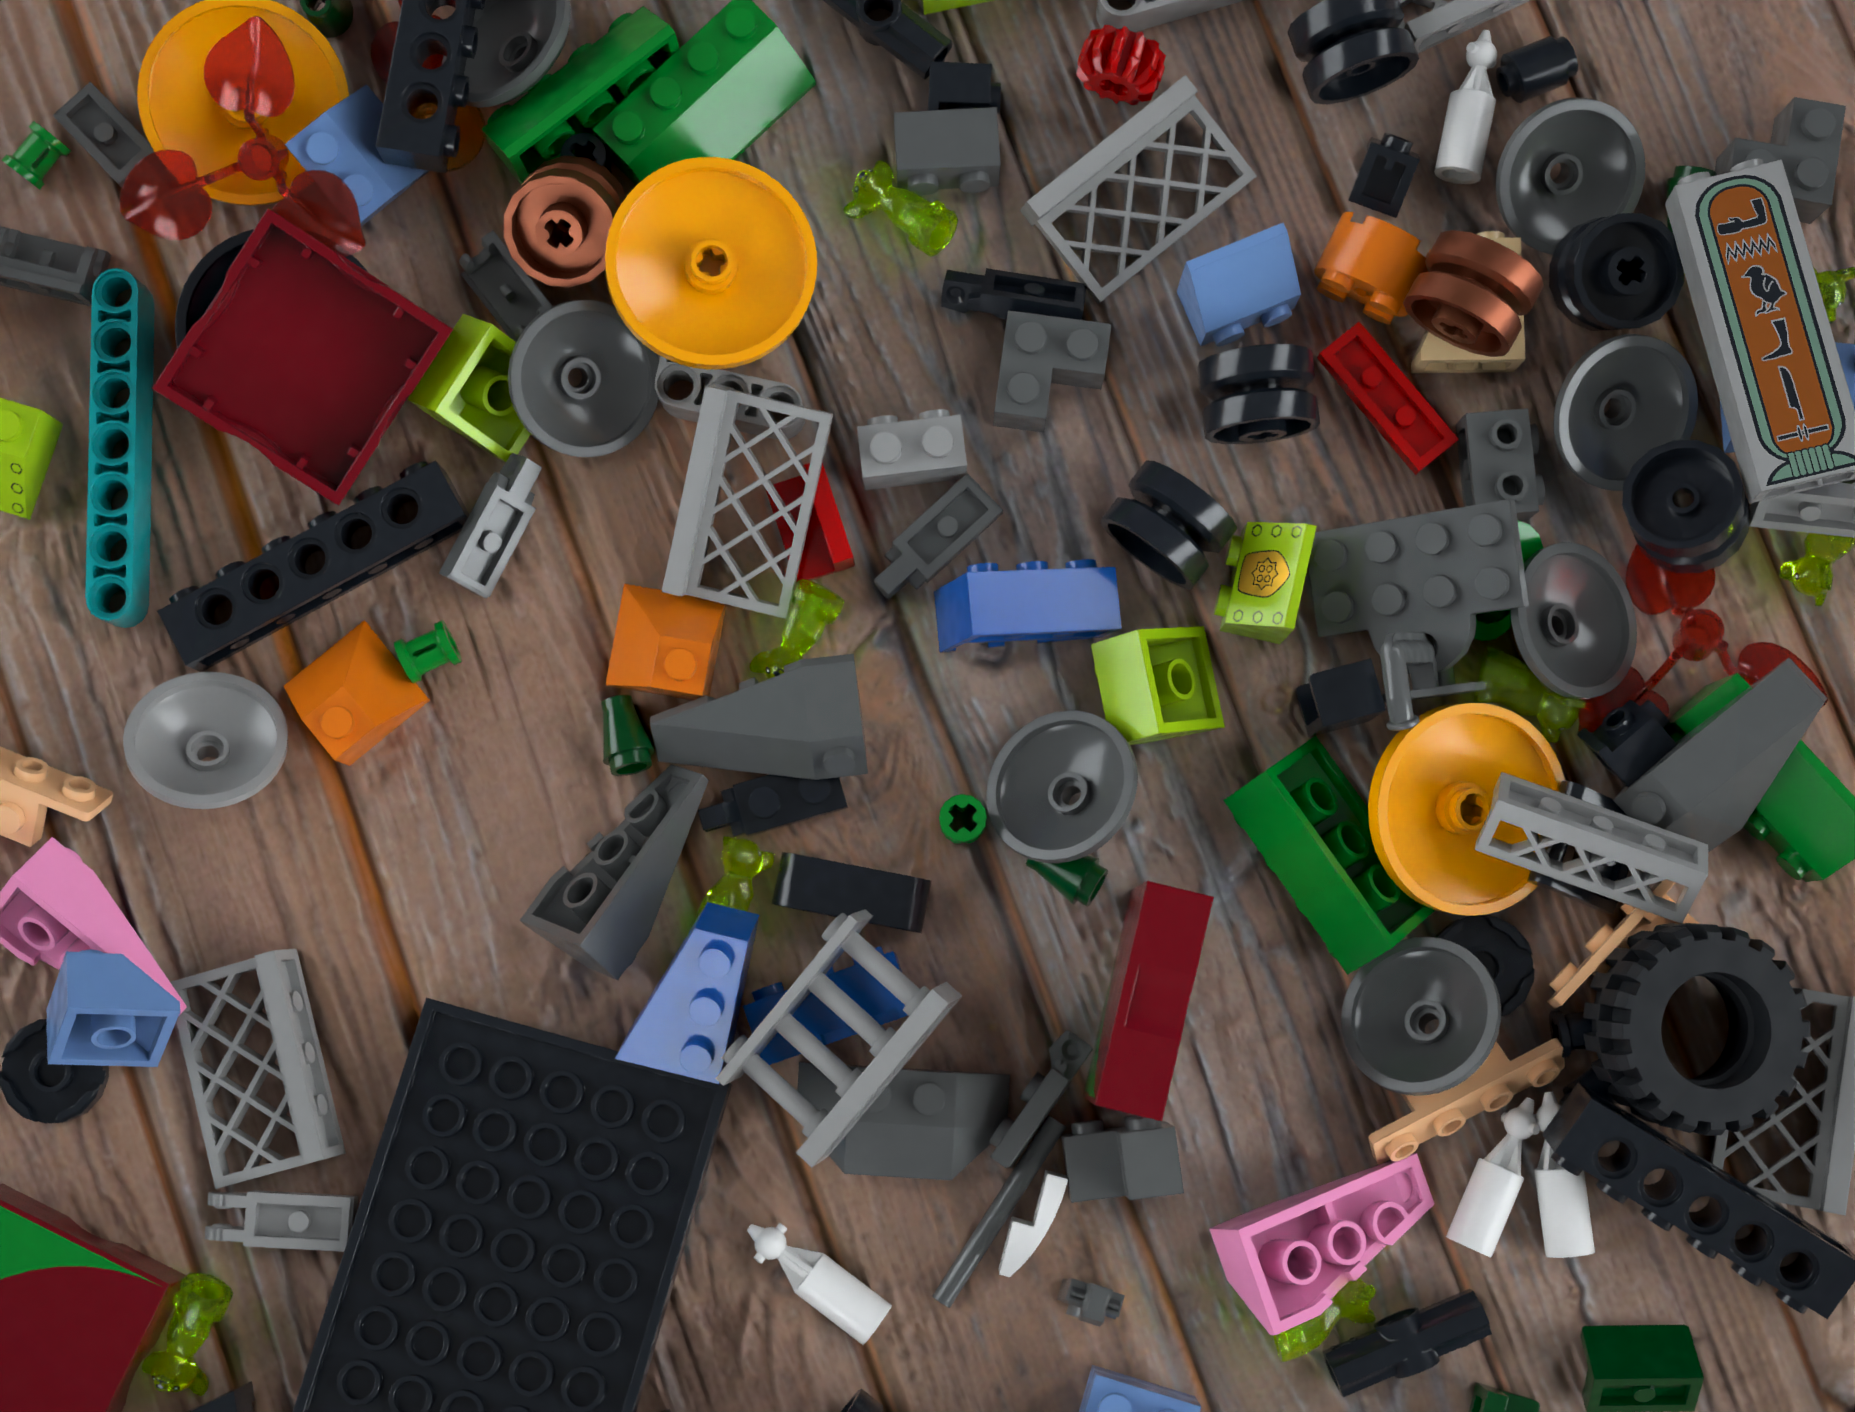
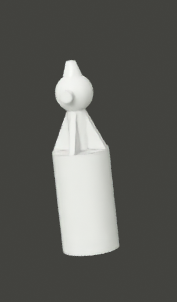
M1483 30L1477 41L1470 42L1467 45L1466 60L1471 70L1460 88L1450 93L1434 171L1438 178L1447 182L1474 184L1481 179L1496 104L1487 69L1495 67L1497 63V50L1491 41L1489 30Z
M1552 1091L1544 1092L1542 1106L1534 1114L1542 1132L1545 1131L1561 1108ZM1545 1139L1538 1167L1534 1169L1545 1255L1550 1258H1566L1595 1253L1584 1170L1579 1176H1576L1558 1165L1551 1158L1554 1151Z
M1526 1097L1517 1108H1513L1508 1113L1504 1112L1501 1115V1121L1504 1122L1507 1135L1484 1159H1478L1446 1235L1447 1238L1490 1258L1494 1253L1524 1181V1177L1521 1176L1522 1140L1529 1138L1533 1134L1537 1135L1540 1131V1126L1537 1124L1533 1114V1099Z
M779 1223L776 1228H763L751 1224L747 1229L755 1241L754 1245L757 1253L753 1258L757 1262L762 1264L765 1259L773 1260L777 1258L795 1294L862 1345L868 1341L891 1309L892 1305L826 1254L787 1246L784 1235L787 1228L783 1224Z

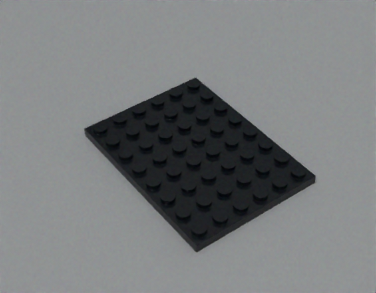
M426 998L293 1412H636L732 1084L728 1083L723 1086L721 1083L716 1084L617 1060L615 1057L618 1051Z

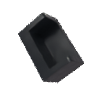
M1371 658L1313 673L1308 678L1309 683L1300 685L1295 690L1308 738L1369 722L1386 710Z

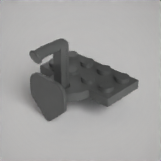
M1506 499L1315 532L1308 565L1318 637L1369 631L1374 649L1378 652L1381 659L1385 694H1382L1384 703L1387 704L1389 715L1387 728L1389 730H1405L1419 723V717L1414 715L1411 700L1486 690L1485 682L1456 684L1453 665L1467 654L1475 637L1477 614L1529 606L1515 500ZM1408 674H1411L1413 690H1410Z

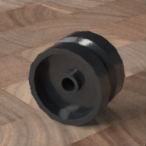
M1324 0L1303 12L1290 24L1288 36L1295 56L1301 62H1308L1302 77L1309 97L1315 104L1328 105L1346 102L1368 95L1404 77L1416 66L1419 56L1412 36L1407 29L1398 28L1404 18L1399 0Z
M1619 213L1595 218L1573 227L1558 243L1549 264V288L1557 308L1572 323L1590 331L1637 329L1660 320L1676 303L1684 284L1685 276L1673 233L1663 222L1643 213Z
M1295 344L1254 345L1220 352L1199 362L1197 370L1200 393L1214 400L1202 412L1206 440L1219 444L1264 443L1306 434L1319 426L1318 399L1312 393L1303 390L1315 378L1313 355L1309 348Z
M1673 440L1655 447L1633 465L1623 484L1622 507L1639 550L1654 565L1671 572L1701 573L1722 565L1740 549L1749 531L1750 506L1743 481L1735 462L1716 446L1699 440Z
M1146 460L1129 483L1131 493L1135 499L1118 497L1102 517L1101 524L1106 532L1124 550L1148 569L1181 588L1191 590L1209 567L1203 551L1220 553L1236 532L1237 526L1233 518L1218 502L1188 478L1168 466L1156 461Z

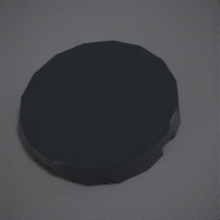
M1468 916L1452 921L1436 935L1435 938L1452 941L1464 947L1475 955L1488 969L1500 996L1501 1017L1509 1015L1526 1000L1534 983L1535 969H1533V959L1531 956L1533 954L1529 942L1514 925L1496 916Z
M39 1019L21 1028L6 1044L2 1054L4 1060L2 1062V1071H0V1087L5 1099L23 1118L35 1122L39 1121L45 1124L70 1122L88 1113L102 1097L109 1079V1066L48 1064L47 1019Z

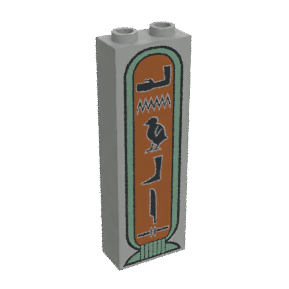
M1751 159L1735 165L1728 173L1710 177L1709 172H1698L1680 179L1677 183L1678 185L1674 186L1665 206L1749 504L1855 479V409L1782 159L1763 164L1762 159Z

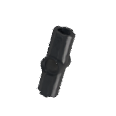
M823 0L858 27L860 35L866 42L875 46H882L924 80L930 76V61L944 62L952 48V41L902 3L901 0ZM877 8L886 9L892 14L883 21H874L867 16L868 13Z
M1467 1289L1420 1310L1414 1307L1393 1313L1376 1322L1373 1330L1331 1346L1322 1351L1340 1395L1346 1397L1393 1376L1395 1378H1405L1421 1373L1435 1366L1440 1361V1356L1466 1347L1477 1340L1484 1339V1337L1491 1335L1492 1332L1482 1304L1479 1302L1474 1291Z

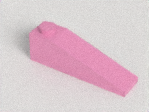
M53 837L12 875L0 891V944L19 959L32 966L39 960H42L60 970L66 951L79 952L92 949L103 953L123 954L180 1002L179 1016L187 1008L95 872L83 863L76 852L64 847Z
M1413 1153L1400 1161L1391 1160L1251 1210L1209 1228L1227 1281L1269 1335L1275 1336L1321 1315L1333 1303L1331 1299L1349 1281H1356L1367 1270L1365 1266L1386 1245H1393L1435 1203L1418 1155Z

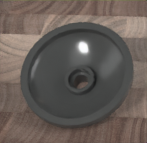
M486 0L483 10H475L473 26L478 28V46L474 59L467 58L464 76L469 77L467 106L482 108L507 103L530 90L546 75L559 57L569 33L571 19L569 0ZM443 55L442 65L444 64V62L446 61V58H447V57L444 56V55Z
M1588 98L1558 100L1543 106L1528 116L1508 140L1499 160L1496 175L1498 207L1503 220L1517 238H1521V241L1540 252L1553 255L1558 243L1573 227L1595 218L1619 213H1633L1642 193L1646 166L1643 145L1635 127L1616 108ZM1559 163L1561 166L1560 174L1552 180L1550 177L1551 169Z
M575 300L560 303L535 317L523 330L514 346L508 369V386L511 402L526 430L548 448L576 457H597L610 454L632 442L651 420L659 400L655 390V377L659 357L658 354L646 347L632 334L622 321L615 306L594 300ZM573 368H578L581 371L582 380L579 385L573 387L568 381V375Z
M1641 334L1616 336L1597 344L1586 352L1566 376L1559 391L1554 410L1555 441L1567 467L1578 478L1588 484L1605 490L1623 491V484L1633 465L1648 451L1673 440H1690L1697 417L1698 393L1695 378L1689 364L1681 353L1667 342ZM1610 399V407L1608 411L1604 413L1605 405Z
M1562 542L1536 551L1524 563L1529 606L1511 609L1510 611L1512 631L1520 654L1533 674L1555 693L1571 699H1589L1602 696L1622 682L1634 659L1637 643V624L1629 592L1614 567L1603 556L1587 546L1572 542Z
M1075 710L1059 711L1031 721L1019 729L1006 742L991 768L987 783L986 801L989 817L994 829L1010 848L1020 855L1037 862L1064 863L1093 853L1105 845L1118 832L1133 806L1138 784L1137 764L1133 751L1124 736L1112 724L1092 713ZM1076 793H1081L1078 801L1073 805H1069L1071 797Z
M1416 937L1405 939L1363 965L1354 976L1343 1002L1341 1014L1342 1035L1353 1062L1368 1078L1379 1086L1404 1095L1422 1096L1436 1094L1451 1089L1468 1079L1487 1059L1494 1047L1500 1029L1501 1003L1493 977L1483 963L1470 951L1452 941L1441 938ZM1438 1019L1439 1026L1436 1031L1426 1034L1425 1027L1427 1023Z

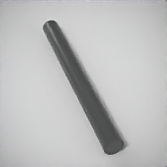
M1048 1115L932 1295L933 1298L946 1307L950 1308L1064 1132L1066 1126Z

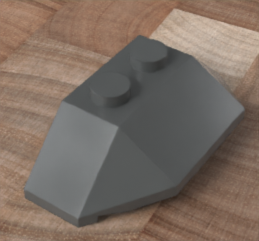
M799 1062L797 1091L819 1111L825 1108L830 1112L841 1099L835 1092L838 1087L811 1062ZM847 1065L852 1071L856 1067L862 1072L867 1068V1066ZM902 1068L829 1156L844 1174L952 1180L991 1144L989 1141L1005 1117L1008 1116L1010 1074Z

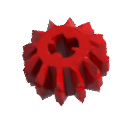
M1104 25L1102 29L1091 30L1088 38L1084 41L1077 61L1078 69L1076 76L1083 82L1085 89L1097 92L1100 99L1109 98L1116 104L1124 101L1130 105H1138L1139 101H1151L1154 92L1158 89L1165 70L1164 62L1166 55L1159 49V43L1155 40L1146 39L1142 31L1135 33L1126 26H1123L1122 29H1116L1111 25Z

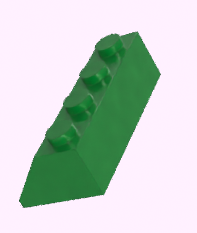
M732 0L593 128V132L604 144L607 156L637 185L656 170L681 160L697 157H719L735 160L816 85V80L778 26L752 0Z
M644 6L633 14L625 13L610 25L608 33L594 44L586 43L577 48L570 55L565 66L553 75L546 74L535 86L528 90V94L515 104L504 105L491 114L487 125L481 129L490 147L522 185L527 176L544 161L560 157L561 148L569 137L578 133H591L595 136L593 128L680 49L675 31L668 23Z
M1735 673L1704 686L1669 718L1670 723L1664 730L1677 742L1749 688L1750 685L1738 673ZM1800 739L1743 827L1753 837L1760 841L1765 839L1779 854L1776 860L1787 874L1796 880L1803 879L1805 882L1826 879L1855 859V796Z
M1317 736L1308 740L1223 800L1233 813L1237 824L1245 830L1264 857L1267 866L1280 879L1295 900L1299 911L1307 917L1326 944L1329 953L1339 962L1347 975L1393 948L1435 911L1406 895L1388 876L1375 852L1371 839L1368 807Z

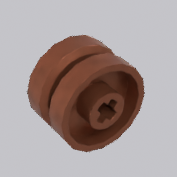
M564 155L544 161L527 176L522 185L513 194L504 214V239L513 260L527 275L546 285L573 287L591 282L605 270V251L609 229L620 204L626 198L622 185L607 168L588 158Z
M1457 230L1441 232L1425 260L1428 272L1418 274L1403 301L1406 312L1421 327L1455 347L1489 357L1505 356L1510 351L1522 328L1519 316L1528 314L1544 287L1542 276L1531 263L1513 250L1494 240L1471 232Z

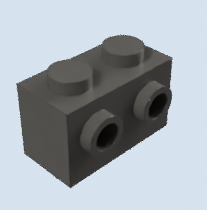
M997 107L894 112L897 191H909L913 195L923 196L933 194L939 189L960 188L963 192L978 193L989 189V187L999 186L1001 163Z
M1528 408L1466 413L1455 425L1456 436L1459 438L1457 447L1464 507L1512 499L1515 500L1517 520L1528 521L1539 512V505H1543L1545 500L1544 480L1541 474H1535L1533 456L1538 454L1539 431L1535 423L1530 424Z

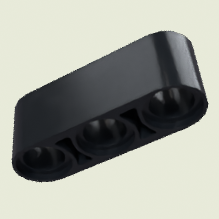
M782 852L772 904L837 917L841 913L849 916L866 909L873 915L868 922L869 924L922 933L932 881Z

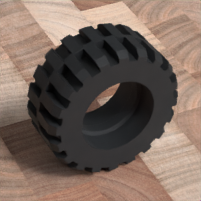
M1668 923L1656 925L1654 931H1640L1628 938L1627 944L1629 949L1615 948L1607 956L1605 961L1611 968L1607 973L1596 972L1590 985L1591 989L1597 991L1594 1003L1585 1002L1583 1018L1592 1019V1032L1584 1033L1583 1035L1586 1050L1597 1053L1598 1060L1592 1062L1591 1067L1598 1080L1612 1083L1608 1087V1094L1618 1104L1630 1107L1631 1114L1644 1121L1688 1133L1722 1135L1725 1130L1739 1132L1752 1127L1754 1123L1752 1116L1762 1119L1768 1118L1778 1109L1779 1105L1775 1101L1778 1095L1790 1096L1797 1085V1081L1791 1078L1795 1068L1804 1069L1808 1053L1801 1051L1803 1037H1810V1020H1802L1800 1008L1807 1006L1803 990L1792 988L1789 983L1795 978L1794 972L1786 961L1772 960L1775 956V950L1763 940L1750 939L1748 932L1733 927H1720L1713 924ZM1695 976H1703L1715 986L1726 1005L1729 1019L1728 1037L1720 1057L1713 1066L1701 1075L1688 1079L1676 1071L1666 1055L1661 1036L1662 1018L1666 1005L1673 993L1687 980Z

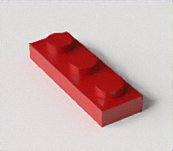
M1360 321L1318 354L1317 359L1415 476L1459 440Z

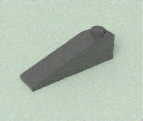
M854 654L798 660L785 665L784 673L773 678L758 682L753 677L740 682L739 690L717 699L706 695L650 716V726L658 762L812 780L868 774L864 725Z
M1787 658L1676 742L1677 745L1629 788L1625 785L1613 801L1627 816L1708 844V852H1710L1743 828L1827 700V697L1790 658Z
M671 764L626 806L624 812L625 820L605 837L599 832L587 843L592 851L571 871L563 866L549 879L520 921L586 967L619 980L626 968L633 963L638 951L650 935L709 780L703 774Z

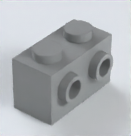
M936 409L920 413L917 420L898 422L897 416L884 415L868 419L865 426H857L865 490L959 480L967 474L961 415L950 416L949 410Z

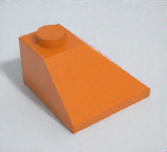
M624 584L605 685L687 700H695L706 695L710 696L726 604L690 595L681 597L664 593L659 589Z
M365 620L283 686L301 720L335 761L348 766L352 765L430 701L417 683L413 684L401 663Z

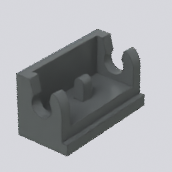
M0 226L1 286L92 306L94 281L101 273L108 270L112 256L108 251L22 233L19 230Z
M492 230L482 237L484 249L478 255L471 258L469 254L464 253L461 256L459 263L464 269L461 275L505 333L517 342L527 325L543 311L553 306L529 275L513 260L508 248Z

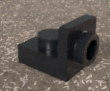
M1384 133L1382 140L1371 137L1348 201L1397 218L1420 161L1419 154L1411 151L1413 142L1389 133Z

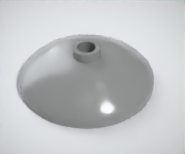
M197 672L178 676L158 685L136 704L124 728L123 747L130 772L136 781L151 795L179 807L215 809L246 800L272 781L282 767L286 757L288 730L285 716L279 704L265 689L256 683L228 673ZM205 757L217 758L212 761H201Z

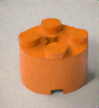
M1344 212L1314 269L1315 275L1320 279L1316 289L1324 296L1338 302H1344L1346 297L1352 298L1365 305L1363 309L1365 315L1375 321L1389 325L1394 316L1405 317L1408 315L1403 301L1418 274L1428 272L1425 260L1429 252L1424 257L1417 251L1421 241L1393 224L1369 215L1366 216L1363 224L1351 222L1350 220L1354 212Z

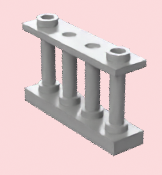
M866 909L849 916L841 913L830 923L821 936L827 943L749 1038L745 1035L740 1036L727 1049L722 1057L727 1065L715 1078L724 1086L746 1073L804 1127L802 1133L808 1138L796 1154L811 1168L826 1159L962 997L948 982L936 986L931 991L926 986L920 989L859 935L873 917ZM844 951L905 1005L903 1011L909 1017L897 1032L892 1027H889L887 1030L882 1027L825 975ZM811 992L871 1046L869 1052L875 1058L863 1072L857 1067L852 1071L792 1016ZM777 1033L784 1037L838 1087L835 1092L841 1099L830 1112L825 1108H822L820 1111L816 1109L759 1056Z

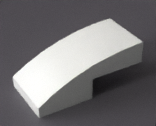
M1045 1170L1033 1221L1011 1217L998 1268L999 1275L1011 1277L1036 1250L1052 1224L1063 1199L1068 1182L1066 1175Z

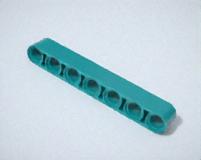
M113 268L101 273L94 281L92 288L85 599L88 609L97 618L116 627L129 628L142 622L149 608L155 303L149 289L137 278L124 269ZM132 289L130 300L123 306L116 307L115 302L118 295L124 290ZM131 338L130 349L127 353L115 358L114 352L118 343L124 339ZM129 388L130 396L126 404L114 408L113 402L116 394L122 389ZM128 438L129 447L125 455L113 459L112 452L115 444L121 439ZM127 488L128 498L124 506L117 510H112L111 502L115 493ZM126 539V553L119 560L112 562L110 556L111 548L117 541ZM119 590H124L126 593L124 606L119 611L111 613L109 607L111 597Z

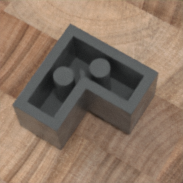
M1794 97L1774 118L1771 143L1735 138L1717 157L1715 172L1717 175L1728 173L1735 165L1751 159H1762L1763 164L1782 159L1799 220L1801 223L1811 224L1832 205L1846 106Z
M1008 310L993 426L1044 433L1051 383L1101 390L1106 370L1111 324Z
M1137 1115L1125 1116V1126L1107 1129H1104L1103 1120L1072 1123V1133L1061 1135L1065 1171L1068 1178V1194L1071 1203L1126 1196L1128 1200L1183 1194L1184 1189L1175 1126L1166 1121L1161 1122Z

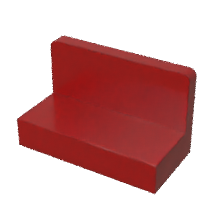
M810 463L804 465L807 471L809 470ZM823 463L796 582L798 584L855 566L854 557ZM800 475L775 483L773 486L787 506L803 496L806 483ZM766 490L774 514L779 509ZM801 504L790 510L796 522ZM782 515L776 519V523L784 548L787 550L792 546L794 533Z

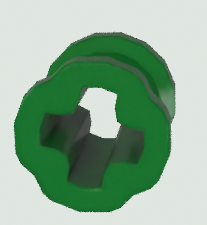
M33 121L29 125L31 133L12 156L6 154L2 161L41 190L45 185L42 180L61 155L67 157L72 150Z
M443 620L434 624V630L406 642L403 639H399L394 642V648L399 661L413 684L422 680V674L448 662H451L453 665L462 662L457 644Z
M960 794L952 796L940 809L939 821L941 832L954 844L973 843L980 838L985 830L987 819L985 808L978 799L971 795ZM955 808L960 812H964L968 808L974 810L972 822L976 826L975 829L971 832L964 827L959 829L958 832L952 830L953 816L950 812Z

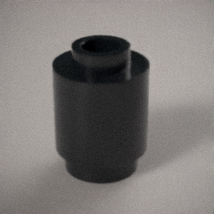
M1548 36L1503 54L1500 62L1501 67H1498L1496 70V78L1500 90L1506 97L1511 96L1516 102L1522 103L1566 85L1568 79L1575 76L1578 72L1576 53L1567 38L1562 36L1554 39Z

